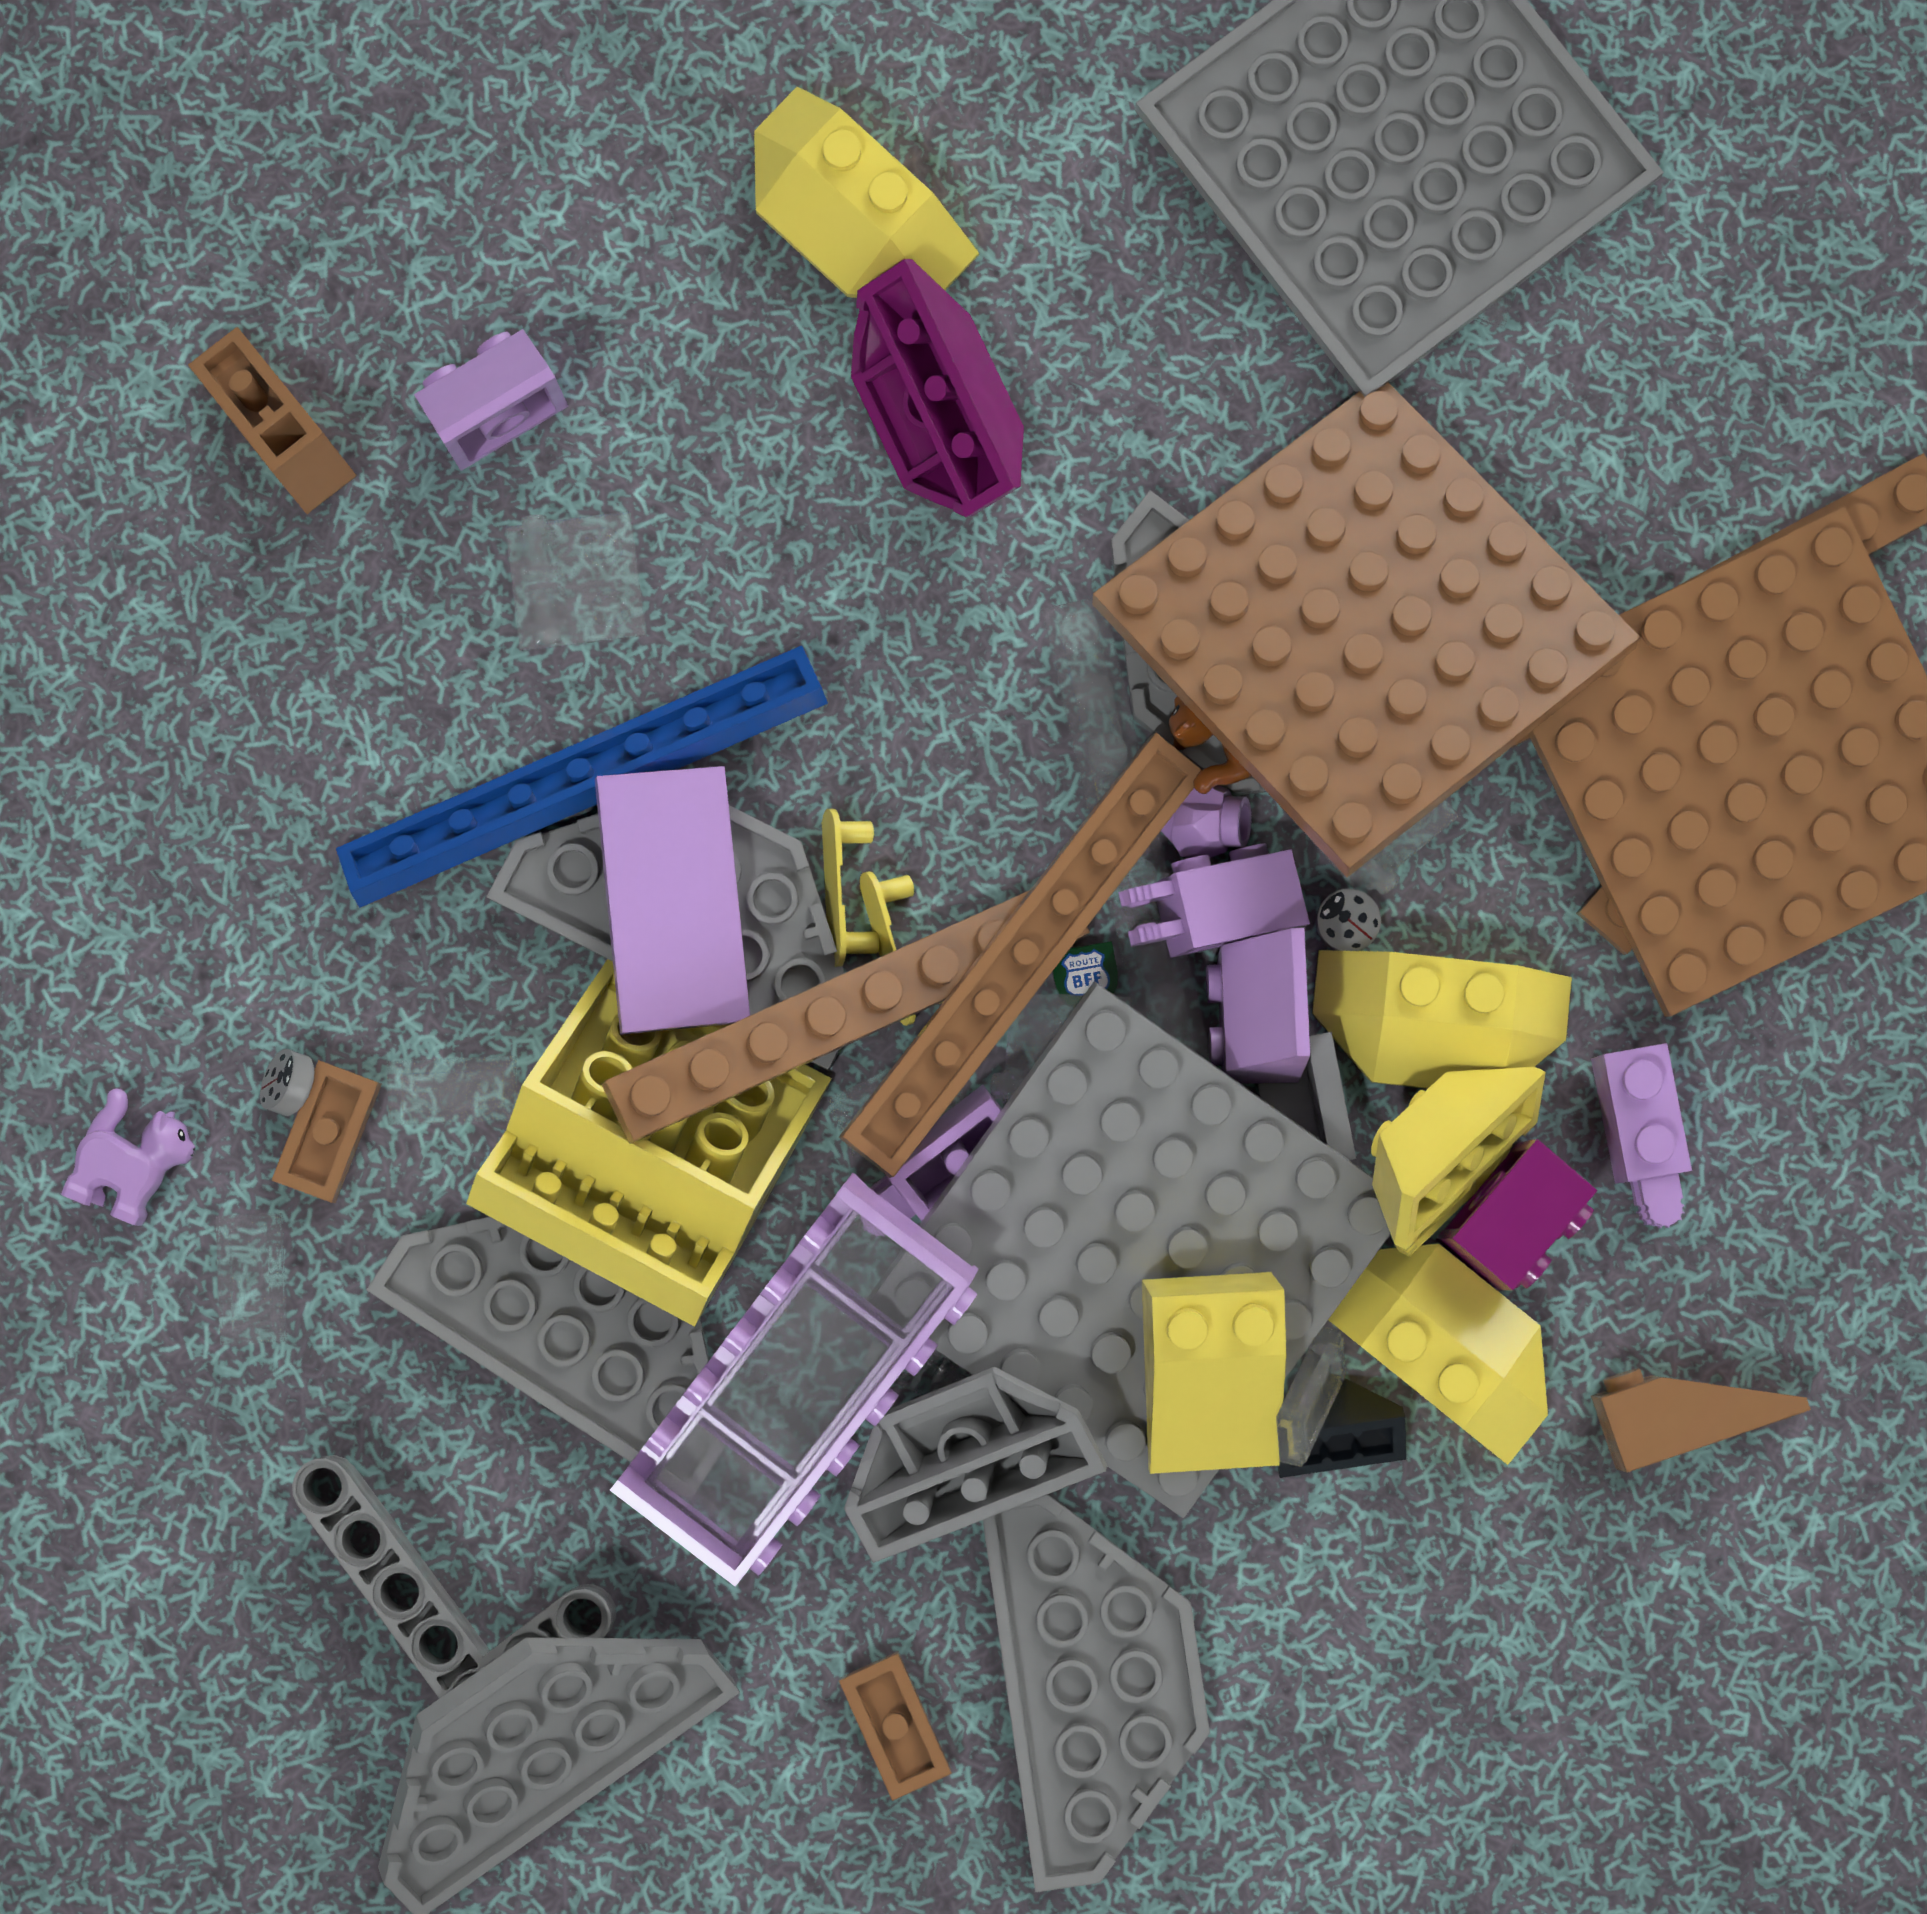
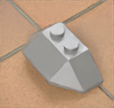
M992 1367L889 1409L880 1422L873 1426L844 1510L869 1557L875 1563L1106 1472L1108 1465L1078 1409L996 1367Z

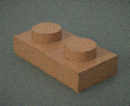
M318 1060L314 1070L312 1089L306 1102L297 1113L272 1181L330 1203H336L382 1083Z
M899 1651L839 1678V1683L892 1801L952 1774L950 1765Z

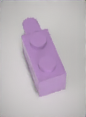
M1266 843L1256 844L1229 852L1231 861L1211 865L1209 855L1192 857L1172 863L1173 874L1152 884L1118 892L1122 908H1137L1157 901L1162 923L1142 924L1136 926L1134 930L1128 931L1131 947L1166 940L1170 958L1220 948L1224 944L1281 930L1301 928L1310 924L1292 849L1268 854Z
M1664 1043L1603 1054L1591 1058L1615 1184L1630 1182L1634 1205L1638 1207L1636 1213L1639 1214V1220H1642L1644 1225L1670 1228V1225L1678 1220H1682L1681 1214L1685 1213L1682 1211V1207L1685 1205L1681 1203L1683 1195L1678 1173L1692 1171L1668 1045Z
M982 1084L937 1120L894 1177L889 1178L885 1176L871 1186L870 1189L909 1219L917 1215L922 1221L1002 1108ZM860 1215L861 1222L864 1224V1231L868 1230L870 1233L875 1234L876 1237L879 1235L885 1237L882 1231Z

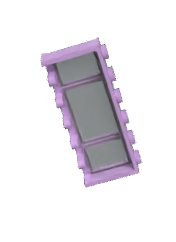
M852 1173L610 1491L732 1585L736 1586L748 1569L759 1576L783 1545L774 1538L788 1519L798 1526L820 1498L821 1494L812 1487L825 1470L837 1476L857 1451L860 1445L851 1437L864 1420H867L873 1426H876L896 1401L899 1395L890 1387L905 1369L915 1376L937 1348L938 1344L929 1338L943 1319H946L954 1326L976 1298L977 1293L969 1285L973 1281L978 1268L975 1265H969L870 1189L855 1173Z

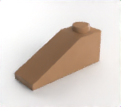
M238 327L234 328L188 364L201 383L306 514H309L357 476Z
M1640 1368L1605 1378L1603 1382L1606 1391L1591 1396L1615 1468L1626 1473L1811 1410L1806 1397L1652 1375L1643 1378Z

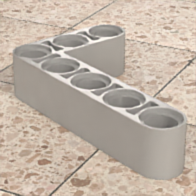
M336 1455L323 1456L305 1463L295 1474L292 1491L297 1506L439 1699L525 1638H604L613 1628L616 1619V1605L612 1596L602 1587L594 1584H582L569 1590L513 1634L489 1650L354 1465L347 1459ZM320 1468L333 1470L340 1478L342 1491L334 1503L323 1502L314 1494L312 1480ZM365 1520L372 1523L380 1534V1545L373 1555L359 1553L350 1541L351 1529L357 1521ZM395 1573H405L416 1581L419 1587V1597L414 1606L403 1607L397 1605L391 1599L388 1584ZM585 1598L593 1601L599 1607L602 1615L599 1629L593 1632H582L571 1624L568 1610L572 1601ZM432 1626L447 1627L455 1634L458 1649L453 1658L441 1659L435 1657L430 1652L426 1637Z

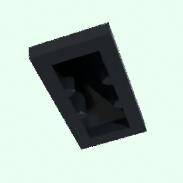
M1336 1373L1321 1375L1282 1417L1280 1461L1278 1466L1280 1478L1406 1460V1423L1403 1407Z

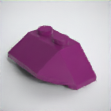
M912 259L902 260L857 290L856 308L860 310L854 331L851 379L903 488L936 504L953 509V512L964 517H972L1021 487L1024 426L971 315Z

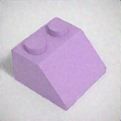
M523 329L512 336L509 332H502L489 338L477 349V357L458 368L454 364H450L434 371L423 381L424 388L414 394L461 471L568 407L554 374Z
M1290 928L1221 945L1217 965L1206 966L1207 1003L1219 1004V1027H1209V1062L1215 1066H1221V1070L1240 1084L1298 1083L1310 1058L1304 928Z

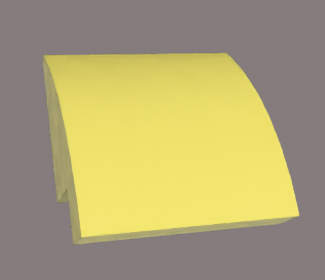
M607 959L522 1084L507 1129L477 1172L466 1204L695 1327L761 1212L832 1078L807 1065H803L629 1144L602 1087L604 1081L728 1025L620 1035L613 962Z

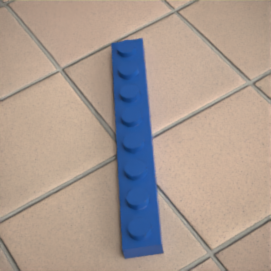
M803 646L796 647L337 847L336 851L351 895L359 908L597 805L595 778L597 776L677 770L828 704Z

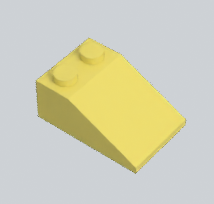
M1272 1272L1142 1280L1148 1470L1150 1474L1279 1466L1286 1367L1284 1288Z

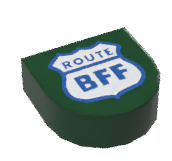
M1112 941L1071 948L1052 971L1057 993L1068 1006L1075 1008L1094 981L1114 994L1118 985V971Z

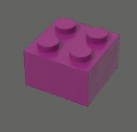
M1533 1139L1519 1142L1450 1221L1436 1240L1496 1290L1513 1291L1520 1285L1527 1289L1543 1274L1551 1263L1552 1259L1545 1252L1555 1240L1560 1239L1563 1235L1570 1239L1590 1218L1594 1209L1587 1203L1598 1190L1540 1140Z

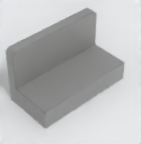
M1332 1032L1309 1036L1310 1058L1299 1082L1257 1083L1259 1097L1348 1160L1356 1159Z

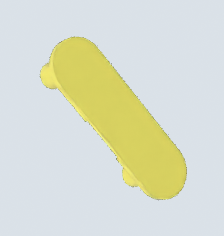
M826 809L822 818L826 918L837 952L834 953L835 967H841L844 964L846 954H876L879 950V936L876 931L846 932L845 905H842L841 886L842 844L872 843L874 828L871 821H840L836 809Z
M868 871L860 876V890L872 931H876L879 936L878 952L880 957L896 950L890 929L892 923L886 903L914 896V885L909 875L879 882L875 874ZM916 1014L900 1022L905 1026L911 1025L915 1022Z

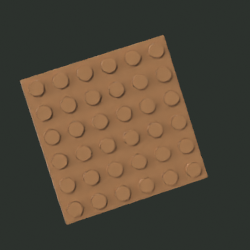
M1389 382L1365 397L1360 391L1095 591L1092 605L1347 878L1636 649L1640 636Z
M1845 506L1619 614L1640 636L1636 649L1528 734L1607 898L1611 899L1624 925L1622 929L1665 1017H1671L1927 892V675Z

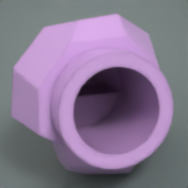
M1219 785L1213 787L1207 794H1200L1193 788L1161 832L1172 842L1180 856L1185 858L1209 855V858L1225 853L1229 847H1246L1251 831L1250 802L1247 797L1232 796L1229 789Z

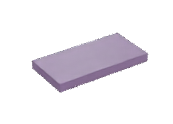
M725 766L597 776L595 778L620 1035L728 1025L750 1016Z

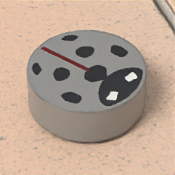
M1341 889L1330 894L1321 903L1316 914L1315 925L1321 941L1333 951H1361L1369 946L1377 937L1381 926V915L1375 901L1366 893L1357 889Z
M287 1048L282 1049L274 1056L266 1069L260 1089V1102L264 1109L284 1116H291L304 1105L312 1089L315 1074L314 1065L309 1056Z

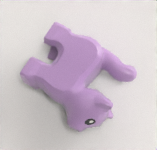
M112 1089L108 1092L107 1103L104 1109L94 1118L86 1136L81 1140L77 1148L74 1171L68 1176L61 1195L84 1205L90 1206V1203L103 1207L106 1197L103 1188L108 1186L117 1192L116 1201L110 1215L129 1224L142 1226L148 1215L145 1208L147 1202L160 1187L165 1172L176 1165L187 1164L194 1155L195 1145L189 1139L186 1125L175 1119V1112L165 1114L162 1111H158L145 1127L140 1147L135 1146L116 1134L114 1129L127 1111L128 1099L127 1094L122 1089Z

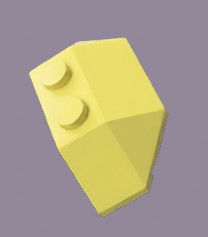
M796 87L755 129L756 214L847 297L857 298V290L904 259H912L937 284L946 290L979 256L977 249L935 194L841 108Z
M1319 950L1312 1014L1323 1028L1325 1027L1328 1032H1332L1333 1039L1371 1083L1428 1089L1446 1072L1535 1067L1566 1041L1572 977L1519 965L1383 951Z
M1536 1067L1446 1072L1426 1091L1419 1090L1411 1099L1408 1107L1393 1121H1385L1380 1126L1371 1146V1154L1376 1157L1372 1186L1393 1242L1399 1252L1410 1257L1475 1194L1505 1160L1513 1143L1522 1135L1526 1136L1536 1125L1545 1071Z
M1438 1243L1421 1245L1410 1257L1399 1252L1396 1247L1379 1249L1328 1319L1507 1465L1548 1416L1541 1325Z

